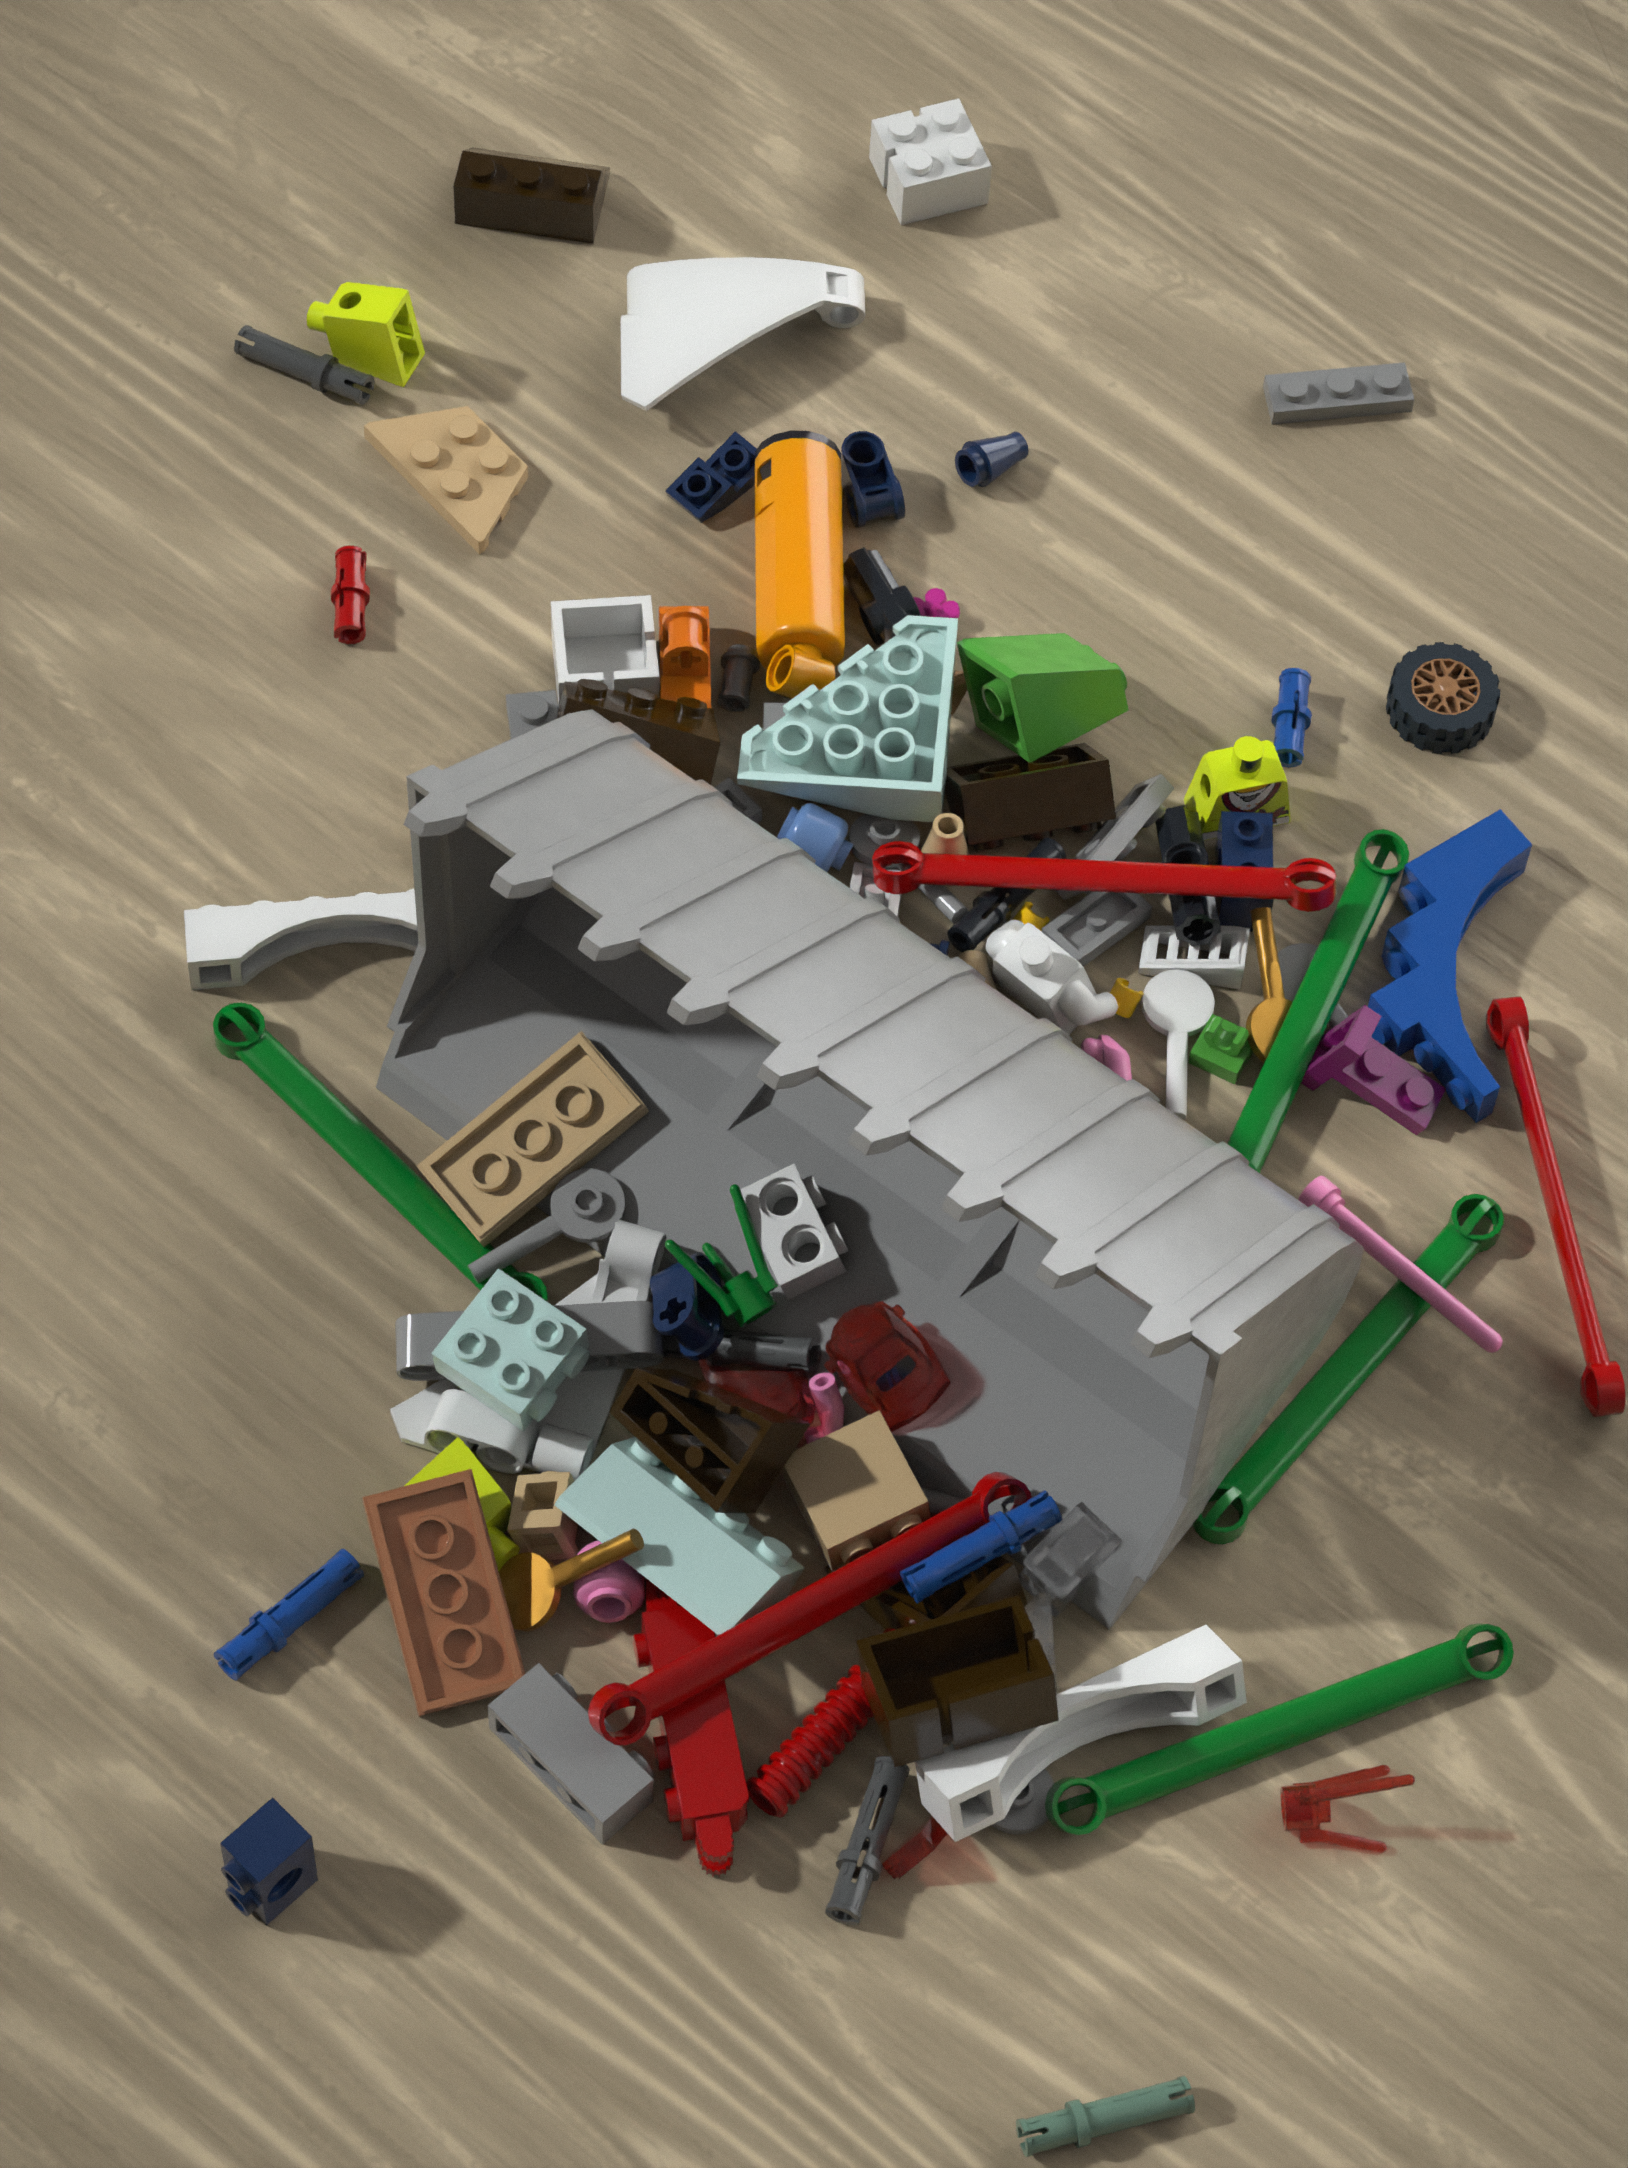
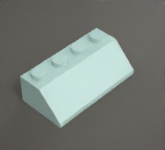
M636 1437L611 1444L559 1496L555 1503L558 1509L601 1543L633 1528L638 1530L643 1538L644 1547L623 1558V1560L717 1635L724 1633L785 1599L805 1568L791 1557L792 1552L784 1543L773 1537L762 1535L748 1524L749 1518L745 1513H716Z

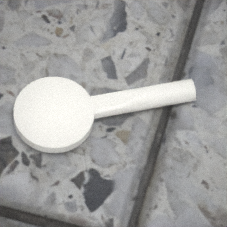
M1174 969L1161 972L1148 982L1143 992L1141 1004L1142 1012L1147 1022L1158 1032L1167 1035L1166 1109L1185 1121L1187 1118L1188 1037L1204 1029L1213 1014L1215 999L1210 986L1200 976L1186 970Z

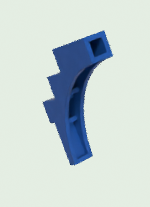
M1501 809L1405 864L1398 893L1405 908L1413 915L1388 929L1381 955L1387 971L1396 980L1372 993L1368 1003V1007L1381 1016L1371 1037L1398 1056L1412 1049L1419 1065L1426 1072H1432L1446 1088L1447 1095L1453 1105L1460 1110H1465L1475 1123L1493 1113L1500 1086L1477 1055L1462 1020L1456 991V953L1474 917L1498 891L1524 873L1532 843Z

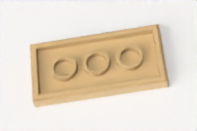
M580 1031L419 1163L417 1168L480 1244L485 1247L550 1194L561 1179L571 1172L579 1170L646 1115L649 1110L591 1041Z

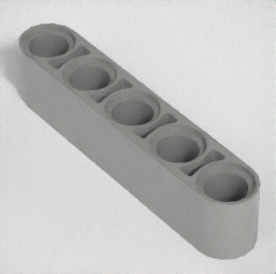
M624 1301L554 1306L587 1329L589 1348L587 1350L590 1351V1356L580 1372L646 1368L658 1365L664 1359L663 1335L653 1324V1302ZM464 1311L417 1313L398 1318L395 1322L396 1371L398 1377L411 1381L447 1380L446 1377L436 1371L431 1353Z

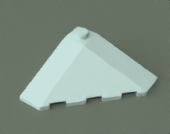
M907 615L893 626V632L896 636L874 651L867 644L838 665V672L841 675L820 691L812 684L783 705L785 716L763 731L757 724L744 733L741 741L737 784L891 820L933 822L938 815L943 814L958 618Z

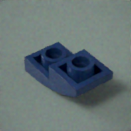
M735 431L706 462L698 457L665 490L667 496L700 523L708 520L727 508L755 485L754 461L757 448Z

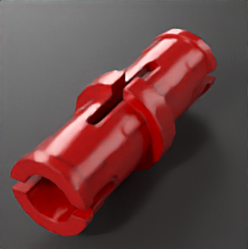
M354 545L343 546L335 552L336 579L335 584L331 587V602L335 606L334 638H339V642L344 644H356L365 639V606L370 601V588L365 582L367 553L365 551L362 552V548Z

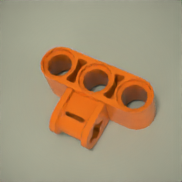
M659 606L660 699L677 702L678 698L689 697L700 700L707 704V708H711L709 606Z

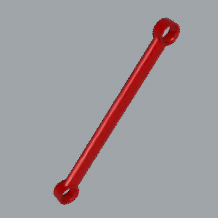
M904 841L883 844L875 850L872 856L874 883L882 891L891 894H905L914 891L921 884L1280 899L1286 900L1291 907L1306 912L1325 909L1334 902L1336 897L1335 869L1329 863L1316 858L1297 860L1292 862L1287 868L922 853L916 845ZM899 863L912 866L910 869L899 872L884 869L889 865ZM1302 881H1317L1324 884V886L1317 889H1305L1295 884Z
M1520 996L1493 999L1486 1014V1029L1497 1049L1505 1050L1586 1363L1580 1380V1395L1593 1417L1620 1415L1624 1412L1626 1404L1624 1379L1619 1364L1616 1361L1609 1360L1527 1046L1529 1040L1527 1009L1524 1000Z
M993 1472L985 1475L977 1482L972 1495L659 1669L630 1685L615 1682L605 1685L595 1693L590 1702L588 1717L591 1726L595 1732L614 1745L626 1746L635 1743L644 1736L651 1720L902 1581L900 1576L901 1570L924 1560L938 1550L990 1522L988 1505L991 1502L1002 1497L1015 1495L1014 1504L1011 1508L1015 1509L1032 1498L1030 1490L1026 1484L1007 1473ZM635 1706L634 1716L626 1727L615 1732L606 1730L604 1719L608 1715L619 1709Z

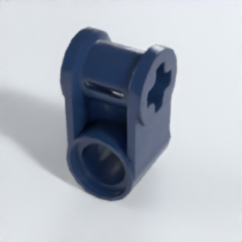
M857 431L849 434L844 439L841 447V481L855 528L864 527L866 521L893 516L895 520L904 518L905 501L898 478L894 475L883 441L874 433L867 431Z
M702 1252L691 1255L690 1257L722 1289L721 1279L711 1260ZM679 1262L653 1274L650 1277V1288L653 1295L654 1327L663 1335L674 1337L679 1342L681 1352L688 1359L694 1361L705 1359L719 1347L723 1339L724 1328L720 1305Z

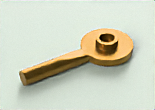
M1268 907L1256 908L1250 912L1264 1001L1251 1010L1246 1022V1029L1249 1032L1248 1043L1254 1054L1263 1063L1292 1004V1001L1285 999L1272 913L1271 908Z
M633 1528L556 1566L548 1558L531 1552L520 1553L510 1558L500 1569L499 1575L513 1628L518 1631L527 1632L542 1627L555 1613L560 1601L562 1587L643 1549L644 1541L640 1532Z

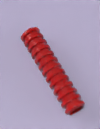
M887 1628V1629H885L882 1633L889 1632V1631L896 1630V1629ZM859 1665L851 1666L848 1669V1678H840L836 1683L837 1690L832 1689L828 1691L825 1695L826 1702L821 1701L814 1707L815 1715H807L803 1719V1727L798 1726L791 1732L792 1740L786 1739L780 1744L781 1752L776 1751L769 1756L768 1762L770 1765L763 1764L757 1769L758 1778L751 1777L746 1781L749 1797L765 1813L774 1817H784L788 1813L787 1804H796L800 1799L799 1792L804 1793L811 1787L810 1779H818L822 1775L821 1767H829L834 1761L833 1754H841L845 1750L844 1742L849 1743L853 1741L856 1737V1730L864 1729L867 1725V1717H874L862 1687Z

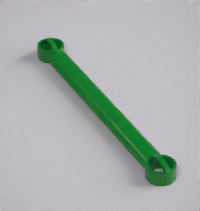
M1385 829L1374 830L1366 834L1356 850L1354 870L1227 1144L1241 1153L1249 1161L1248 1166L1258 1173L1261 1172L1389 889L1392 883L1396 882L1401 876L1405 864L1408 863L1410 855L1408 845L1395 832ZM1380 846L1372 864L1366 856V848ZM1391 851L1396 857L1398 865L1393 869H1382Z
M242 1002L223 1007L215 1015L213 1021L215 1044L219 1052L229 1059L241 1060L481 1291L491 1277L478 1284L467 1265L495 1248L490 1243L483 1247L445 1200L266 1030L264 1016L259 1009L251 1004ZM233 1022L241 1030L247 1041H229L221 1035V1032L228 1024ZM248 1022H251L257 1027V1033L254 1031V1029ZM512 1264L502 1269L504 1273L548 1302L546 1286L540 1278L532 1273L519 1272Z
M1470 1194L1463 1196L1456 1201L1448 1224L1413 1263L1446 1289L1477 1253L1487 1251L1496 1244L1504 1224V1214L1501 1207L1493 1199L1485 1195ZM1472 1211L1463 1225L1460 1226L1457 1220L1458 1217L1463 1213ZM1484 1215L1492 1221L1493 1231L1484 1235L1471 1234ZM1397 1280L1226 1474L1208 1501L1218 1500L1205 1518H1203L1201 1513L1193 1523L1195 1531L1202 1539L1213 1544L1223 1545L1231 1543L1241 1536L1246 1527L1249 1513L1431 1305L1401 1280ZM1230 1504L1233 1505L1239 1513V1521L1233 1526L1225 1528L1214 1526L1225 1509Z
M1483 1623L1468 1625L1461 1629L1454 1639L1086 1778L1075 1776L1062 1778L1055 1782L1047 1792L1045 1800L1046 1815L1051 1824L1060 1831L1075 1835L1089 1834L1097 1829L1104 1819L1469 1680L1496 1679L1503 1675L1512 1663L1514 1655L1512 1641L1508 1634L1498 1626ZM1487 1631L1494 1636V1639L1467 1648L1471 1638L1480 1632ZM1499 1650L1496 1663L1486 1672L1476 1671L1468 1662L1469 1659ZM1071 1786H1084L1090 1791L1058 1802L1063 1792ZM1094 1803L1092 1815L1081 1826H1067L1059 1816L1072 1809Z

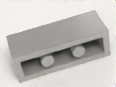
M538 1663L488 1705L489 1728L603 1845L653 1802V1770L647 1761L636 1751L632 1750L627 1753L620 1745H614L595 1732L589 1722L588 1712L576 1701L578 1696L571 1684L558 1673L551 1676ZM604 1719L606 1730L614 1732L610 1724Z

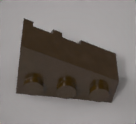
M580 679L578 683L564 682L557 718L569 713L593 709L611 723L621 722L650 745V750L693 780L703 779L711 785L721 742L713 708H707L706 703L689 697L678 698L677 702L659 699L655 693L640 688H630L628 692L610 690L606 684L592 679Z
M636 1368L609 1411L615 1419L716 1513H755L811 1424L675 1369Z

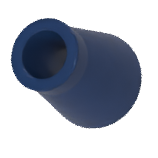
M1016 431L1008 435L968 441L963 445L962 450H959L955 455L956 470L962 481L968 486L974 487L978 485L986 487L1018 461L1025 459L1029 452L1028 445L1022 434Z

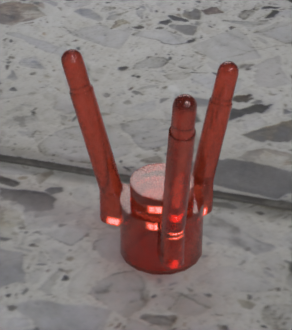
M1380 1765L1314 1782L1293 1783V1785L1281 1786L1280 1800L1284 1831H1298L1300 1843L1322 1842L1383 1853L1387 1849L1385 1842L1320 1829V1823L1331 1822L1330 1800L1411 1786L1415 1782V1777L1411 1774L1379 1778L1390 1773L1389 1766Z

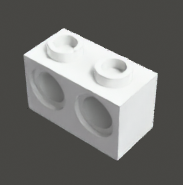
M792 1164L741 1189L759 1243L788 1300L847 1272L839 1255L849 1250L836 1223L832 1222L825 1226L818 1213L817 1208L826 1205V1202L812 1175L802 1179L795 1164ZM783 1197L798 1199L797 1206L791 1213L784 1216L772 1213L773 1207L779 1199ZM807 1243L820 1245V1251L812 1261L801 1263L794 1260L796 1251L802 1245Z

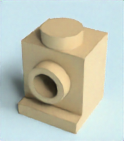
M545 1471L540 1474L517 1476L507 1530L514 1543L520 1547V1553H536L549 1560L570 1559L577 1556L578 1547L575 1541L578 1524L555 1506L559 1496L574 1482L570 1472Z

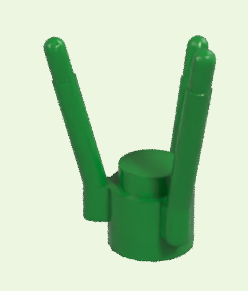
M733 1184L730 1186V1194L757 1277L754 1278L750 1270L735 1277L710 1243H704L702 1246L703 1252L714 1264L719 1276L725 1283L721 1289L674 1240L668 1239L665 1242V1247L718 1302L727 1317L733 1315L740 1327H745L777 1306V1302L770 1292L777 1288L778 1284L768 1270L741 1189L737 1184Z

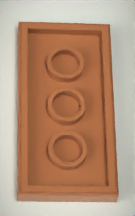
M472 1469L363 1497L362 1502L418 1717L501 1695L525 1675V1670Z

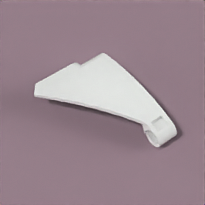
M755 257L688 259L643 264L634 267L627 274V315L621 316L622 399L648 411L663 398L724 357L765 333L814 309L820 314L823 321H826V323L833 327L851 328L857 326L865 318L863 276L854 269L818 262Z
M618 1220L615 1222L606 1256L604 1259L600 1258L598 1273L556 1305L649 1301L651 1295L650 1277L659 1270L667 1239L666 1233ZM625 1369L579 1372L573 1379L566 1376L554 1392L557 1394V1399L549 1413L539 1422L533 1419L524 1432L448 1379L439 1380L413 1397L390 1409V1413L401 1442L440 1453L459 1437L485 1468L506 1474H516L521 1471L522 1467L539 1473L545 1471L570 1472L575 1481L590 1465Z

